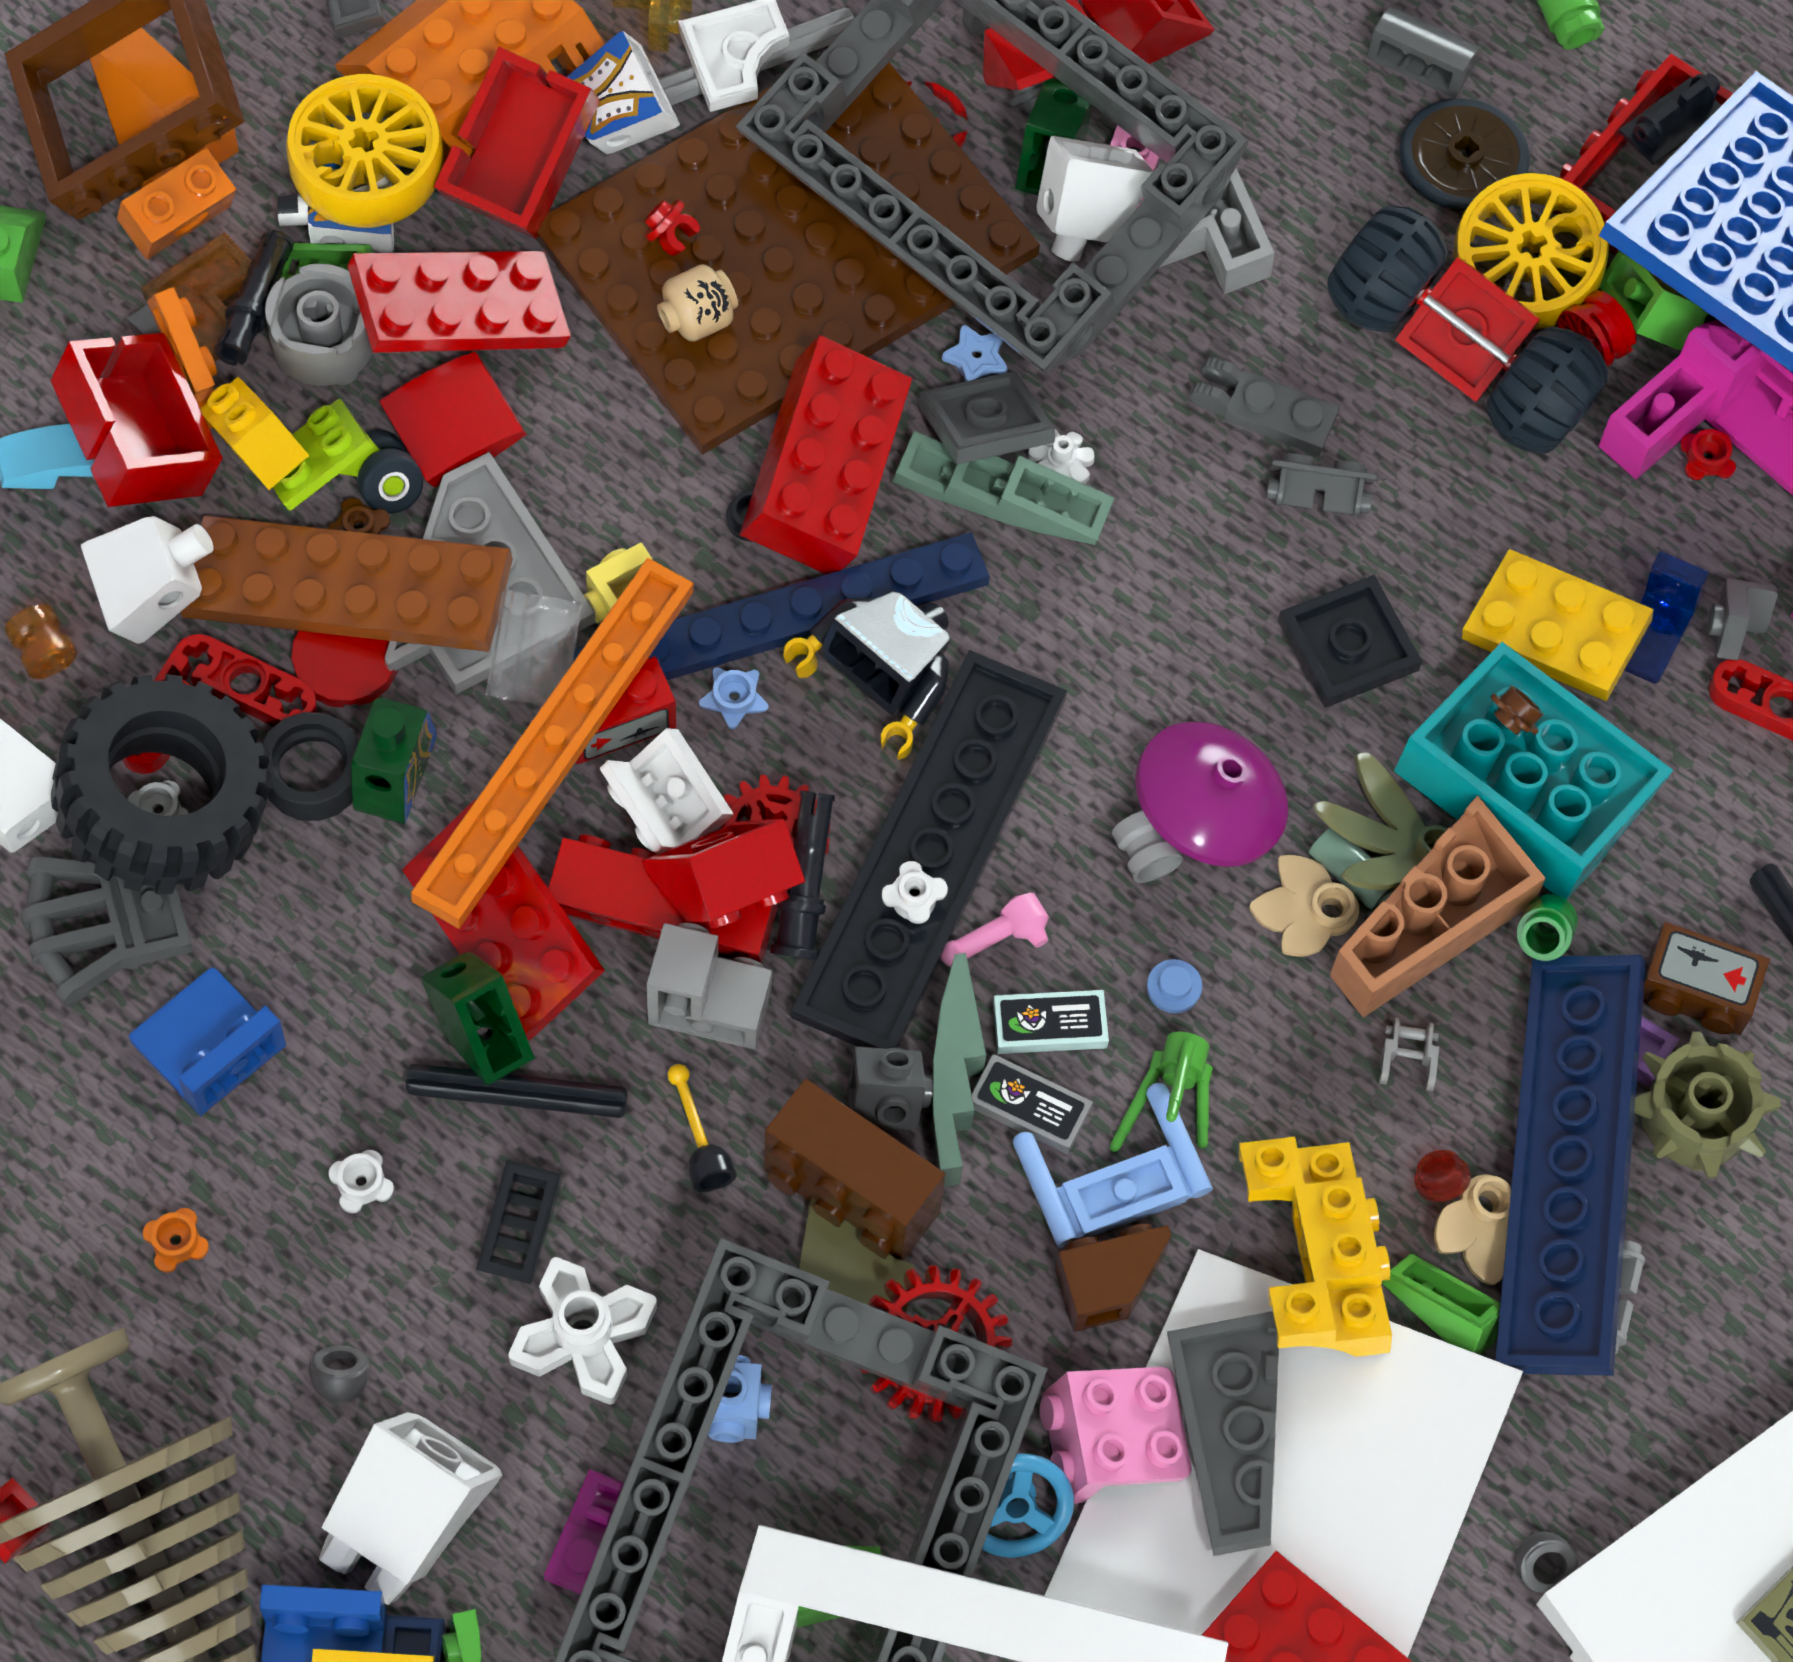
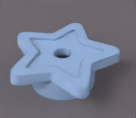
M966 325L960 329L959 344L946 350L942 355L944 362L956 366L959 373L964 376L965 382L989 377L992 373H1007V365L998 354L1003 340L994 333L981 336ZM979 352L981 357L974 358L972 353Z
M719 667L714 668L713 690L699 700L701 708L721 712L728 728L731 730L737 728L745 714L766 712L769 707L768 703L756 692L759 672L755 669L743 672L740 670L725 671ZM732 693H737L740 697L737 700H731L729 696Z

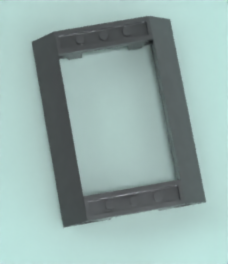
M870 0L816 61L802 52L736 125V129L1039 370L1047 373L1084 353L1217 203L1248 146V139L1065 0H955L1167 163L1166 165L1160 163L1141 185L1143 203L1083 270L1072 262L1052 285L1054 291L1040 306L1039 300L825 133L944 1Z
M720 1238L554 1662H640L620 1654L625 1650L750 1325L962 1409L906 1561L972 1578L1048 1368L940 1325L931 1331L827 1289L830 1283L828 1280ZM881 1627L869 1662H941L947 1643Z

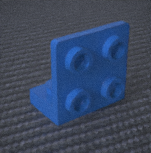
M216 968L208 969L129 1034L131 1044L200 1117L286 1046L280 1020L266 1005L257 1012Z
M262 1585L259 1608L265 1621L261 1662H312L313 1649L382 1653L385 1615L387 1613L382 1591Z

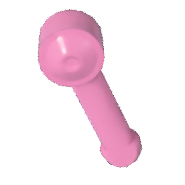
M1035 893L1018 895L1012 898L1001 910L1000 917L955 941L947 942L941 960L947 966L952 967L955 954L966 953L967 958L1012 934L1017 939H1028L1035 948L1041 947L1048 942L1045 927L1049 916Z

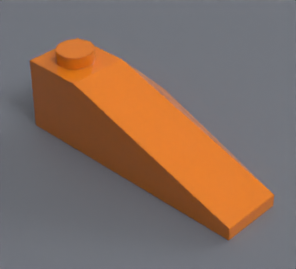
M142 27L90 58L118 145L200 97L193 74ZM235 128L220 136V140L210 142L188 155L182 162L205 148L209 150L218 164L239 152ZM178 165L168 167L167 169L161 171L160 173L146 180L141 185V188L145 187L146 185H148L149 183L156 180L157 178H159L160 176L167 173L168 171H170Z

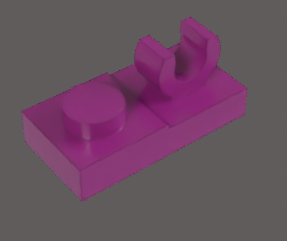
M588 1470L544 1573L545 1581L581 1594L624 1482L596 1471Z

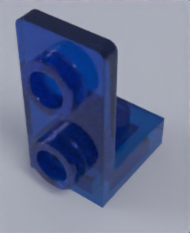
M1662 551L1659 552L1651 567L1645 593L1640 601V604L1653 609L1652 621L1624 671L1651 683H1659L1700 604L1709 574L1708 571Z

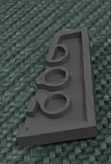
M1270 1311L1167 1331L1213 1556L1271 1545L1279 1363V1348L1276 1341L1277 1331L1273 1312Z

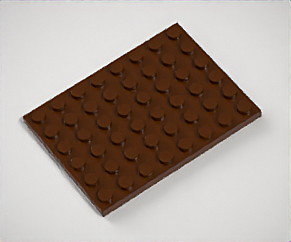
M890 62L887 63L825 132L1005 275L1039 255L1040 244ZM773 85L759 92L757 100L734 106L549 212L537 232L536 240L702 455L781 408L796 359L819 335L869 357L956 305L955 302L737 131L736 125ZM664 199L669 204L680 199L685 204L680 214L692 216L701 227L700 231L690 238L681 229L675 228L677 240L686 247L676 256L669 255L662 249L659 243V236L651 242L644 237L645 232L649 228L644 223V219ZM704 264L711 267L715 272L721 269L727 275L735 290L738 307L733 309V320L730 325L698 341L691 342L682 337L677 330L672 333L668 332L659 316L657 305L664 302L662 287L668 279Z

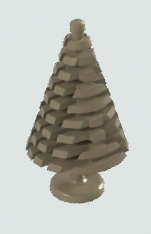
M124 1327L0 1383V1403L6 1406L19 1403L43 1391H48L55 1395L93 1478L1 1522L0 1544L52 1522L101 1498L107 1509L106 1512L18 1554L13 1559L27 1572L119 1532L123 1541L122 1544L96 1555L40 1584V1587L52 1599H55L134 1565L137 1576L66 1612L79 1627H82L147 1598L149 1599L153 1608L121 1623V1625L104 1632L92 1640L105 1655L114 1651L117 1652L163 1631L167 1639L166 1642L128 1662H256L254 1644H248L213 1660L210 1659L207 1652L208 1649L237 1635L252 1625L250 1606L233 1610L197 1626L194 1620V1616L248 1587L246 1567L213 1579L185 1593H182L179 1583L244 1549L243 1530L240 1529L210 1541L169 1561L163 1551L241 1511L239 1492L237 1491L155 1528L152 1527L148 1518L237 1473L235 1454L212 1462L142 1495L139 1494L135 1482L232 1436L231 1416L125 1463L88 1380L89 1373L93 1368L124 1354L128 1350L129 1338Z

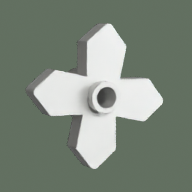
M554 1257L551 1259L539 1285L540 1294L553 1318L521 1326L509 1351V1362L513 1367L540 1377L572 1360L581 1393L612 1405L616 1402L627 1377V1368L613 1344L646 1334L657 1309V1299L654 1295L629 1285H625L601 1297L591 1291L585 1268ZM580 1326H588V1327H590V1328L584 1329V1330H578V1329H576V1328H578V1327H580Z

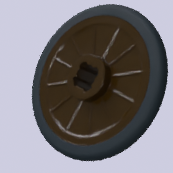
M1464 98L1448 99L1425 107L1409 121L1400 141V161L1410 183L1430 201L1454 210L1465 211L1473 199L1491 184L1509 176L1528 173L1529 147L1522 130L1506 113L1478 100ZM1459 151H1467L1470 157H1463V154Z

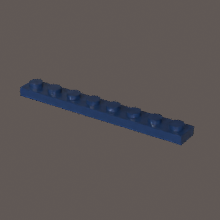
M970 532L675 619L648 659L656 656L666 680H671L785 646L793 638L808 639L812 635L810 629L839 601L845 598L877 599L896 592L901 593L915 606H920L989 585L990 576L974 536ZM585 646L570 650L572 664Z

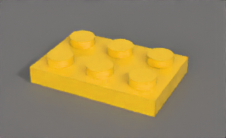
M1509 549L1463 627L1462 639L1489 652H1492L1503 642L1550 678L1607 702L1652 621L1653 609Z

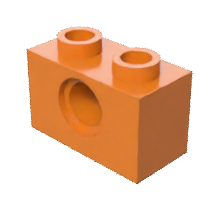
M205 148L122 200L117 220L145 259L148 260L231 207L237 189L209 150Z

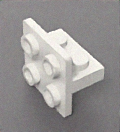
M666 728L630 762L607 760L600 767L601 772L609 783L607 786L609 794L617 804L627 810L637 826L635 832L641 843L655 853H661L717 830L734 815L678 729Z

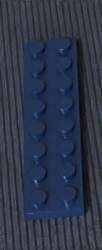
M1642 955L1560 956L1549 961L1532 959L1495 1359L1497 1362L1523 1371L1522 1374L1614 1376L1646 969Z

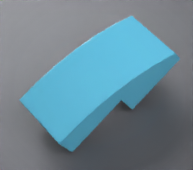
M70 424L30 429L0 438V482L2 488L54 489L58 476L94 477L91 467L95 460H86Z

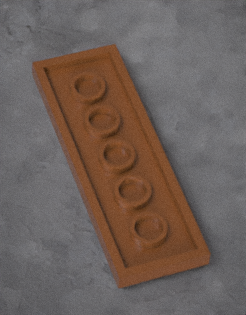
M203 516L201 526L210 536L214 550L194 563L202 590L200 596L180 612L182 618L485 652L490 651L513 561L509 548Z

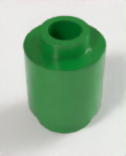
M1545 894L1536 897L1527 905L1517 927V939L1520 947L1527 955L1537 960L1549 961L1559 958L1568 950L1578 925L1577 913L1572 904L1561 896ZM1542 922H1547L1555 928H1548Z

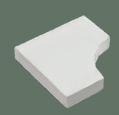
M756 0L679 21V33L710 112L757 100V76L760 67L773 53L788 47L790 44V35L776 0Z

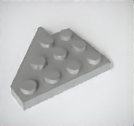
M490 452L443 475L423 539L509 548L513 561L490 651L390 641L384 658L385 666L389 671L393 669L396 671L430 653L454 693L458 694L595 623L594 610Z

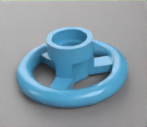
M1023 1453L1016 1454L990 1528L1005 1521L1010 1523L1024 1522L1038 1531V1533L1020 1540H1004L988 1533L982 1548L983 1551L999 1557H1024L1047 1548L1062 1535L1072 1518L1074 1493L1068 1477L1056 1464L1041 1456ZM1033 1473L1047 1479L1055 1490L1057 1506L1053 1517L1037 1507L1035 1501L1036 1489L1032 1481Z

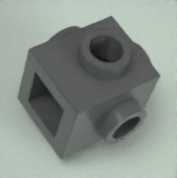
M855 1046L847 1086L849 1108L878 1128L917 1130L921 1108H930L933 1096V1077L931 1074H924L922 1052L900 1048L884 1049Z

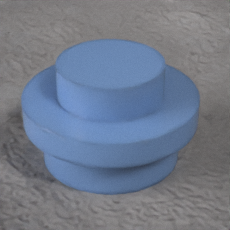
M1177 959L1163 961L1157 964L1149 974L1147 980L1148 996L1152 1003L1162 1011L1168 1013L1188 1011L1196 1005L1201 996V977L1198 971L1185 961Z

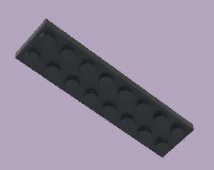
M971 650L968 651L791 1009L792 1019L856 1047L899 1048L938 967L945 946L951 940L1064 705L1067 690ZM908 861L919 863L924 873L932 878H942L947 884L946 897L936 901L929 919L921 924L912 923L908 919L901 917L894 907L886 906L882 900L883 888L895 882L900 875V866ZM913 888L909 893L912 896H918L920 891Z

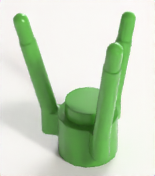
M1172 1032L1166 1038L1164 1050L1153 1052L1150 1068L1109 1147L1112 1152L1120 1150L1147 1100V1089L1157 1082L1160 1074H1163V1081L1172 1087L1166 1113V1119L1169 1122H1174L1177 1119L1184 1089H1191L1195 1086V1083L1197 1084V1146L1201 1149L1207 1147L1209 1082L1213 1067L1206 1063L1210 1046L1204 1038L1188 1032Z

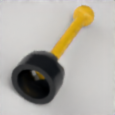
M675 1064L668 1070V1080L671 1084L677 1086L698 1147L693 1151L688 1163L689 1176L694 1190L697 1192H710L726 1187L737 1177L732 1159L723 1148L714 1144H708L687 1084L690 1077L689 1070L683 1064Z

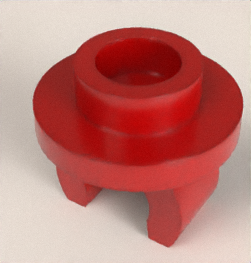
M665 199L662 200L644 219V223L649 227L644 237L651 242L659 236V243L662 249L672 256H676L686 248L682 242L677 240L675 228L681 229L689 238L697 234L701 229L695 218L687 214H680L685 206L680 199L675 200L672 204H669Z

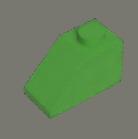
M0 205V300L24 302L46 220V212Z
M1620 251L1617 252L1605 271L1600 285L1603 292L1615 298L1624 308L1637 334L1680 351L1683 349L1688 334L1695 327L1703 325L1705 318L1709 314Z

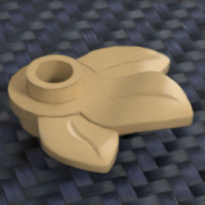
M1282 855L1278 858V873L1282 887L1262 894L1253 900L1249 906L1250 912L1263 927L1273 932L1283 933L1281 940L1282 953L1296 957L1310 956L1321 951L1331 936H1339L1350 931L1356 924L1359 916L1358 900L1349 888L1340 883H1332L1326 868L1319 862L1296 855ZM1325 905H1334L1340 910L1341 915L1336 918L1329 917L1322 912L1321 908Z
M1484 1174L1476 1176L1467 1182L1461 1191L1460 1200L1447 1205L1441 1210L1435 1225L1434 1242L1437 1251L1441 1254L1463 1252L1464 1261L1470 1272L1484 1284L1494 1286L1503 1278L1511 1186L1500 1177ZM1479 1196L1490 1200L1493 1206L1492 1212H1488L1482 1207Z

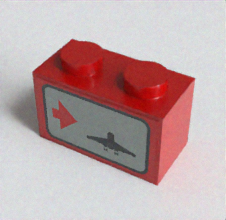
M656 656L646 660L575 762L576 765L658 736L666 728L676 729V700Z

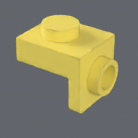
M642 542L627 550L620 548L612 551L603 558L599 565L586 571L587 593L583 595L594 610L597 623L604 620L647 558L652 560Z

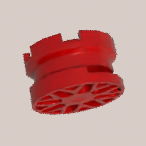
M1596 290L1585 297L1582 305L1575 304L1563 311L1557 320L1558 328L1570 329L1589 339L1601 353L1607 367L1613 364L1614 358L1620 359L1633 351L1631 346L1636 343V332L1628 314L1615 298L1603 291Z

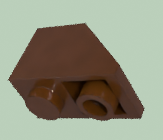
M1151 1224L1134 1225L1121 1231L1119 1237L1098 1242L1096 1237L1077 1239L1067 1244L1064 1251L1058 1253L1055 1272L1073 1332L1129 1318L1166 1254L1171 1239L1168 1225L1152 1229Z

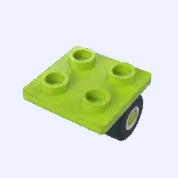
M337 399L331 405L322 406L314 411L308 418L307 423L292 434L309 454V457L273 487L283 505L290 511L338 474L349 475L354 478L358 477V488L367 504L374 510L383 509L388 514H394L408 509L417 501L423 488V475L402 441L395 434L386 430L365 432L346 404L341 399Z

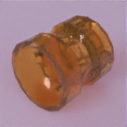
M48 604L30 606L18 612L7 622L4 629L12 647L21 650L22 665L28 676L33 679H45L65 670L73 663L77 656V651L69 636L60 633V620L53 607Z

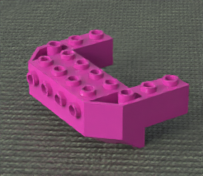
M1716 319L1695 327L1688 334L1680 355L1610 415L1598 446L1637 480L1678 444L1686 434H1689L1701 422L1706 420L1718 431L1727 434L1731 442L1793 496V373Z

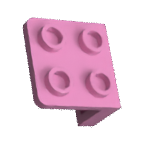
M1149 1367L1066 1372L1042 1393L1040 1420L1043 1428L1049 1432L1052 1449L1050 1461L1056 1464L1068 1477L1074 1493V1504L1084 1503L1104 1486L1177 1482L1184 1480L1190 1475L1192 1466L1173 1373L1168 1368Z

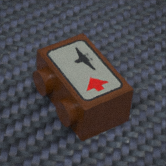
M1664 922L1654 941L1645 969L1643 1001L1648 1002L1650 1008L1658 1013L1669 1016L1682 1014L1699 1020L1704 1028L1714 1033L1730 1034L1733 1032L1741 1035L1753 1016L1770 958Z

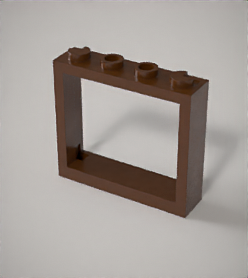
M91 0L4 53L49 202L77 220L86 217L92 212L97 213L102 206L126 192L139 188L146 180L168 167L178 165L188 155L210 142L220 140V136L245 122L205 0ZM172 9L200 97L74 172L47 84Z

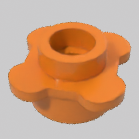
M178 1209L176 1212L164 1214L157 1220H152L145 1225L143 1238L147 1243L152 1244L156 1253L154 1264L158 1270L165 1273L173 1272L179 1263L189 1259L201 1260L207 1255L209 1250L208 1241L200 1237L195 1226L198 1220L197 1215L191 1209ZM174 1236L181 1237V1242L177 1245H173L170 1242Z

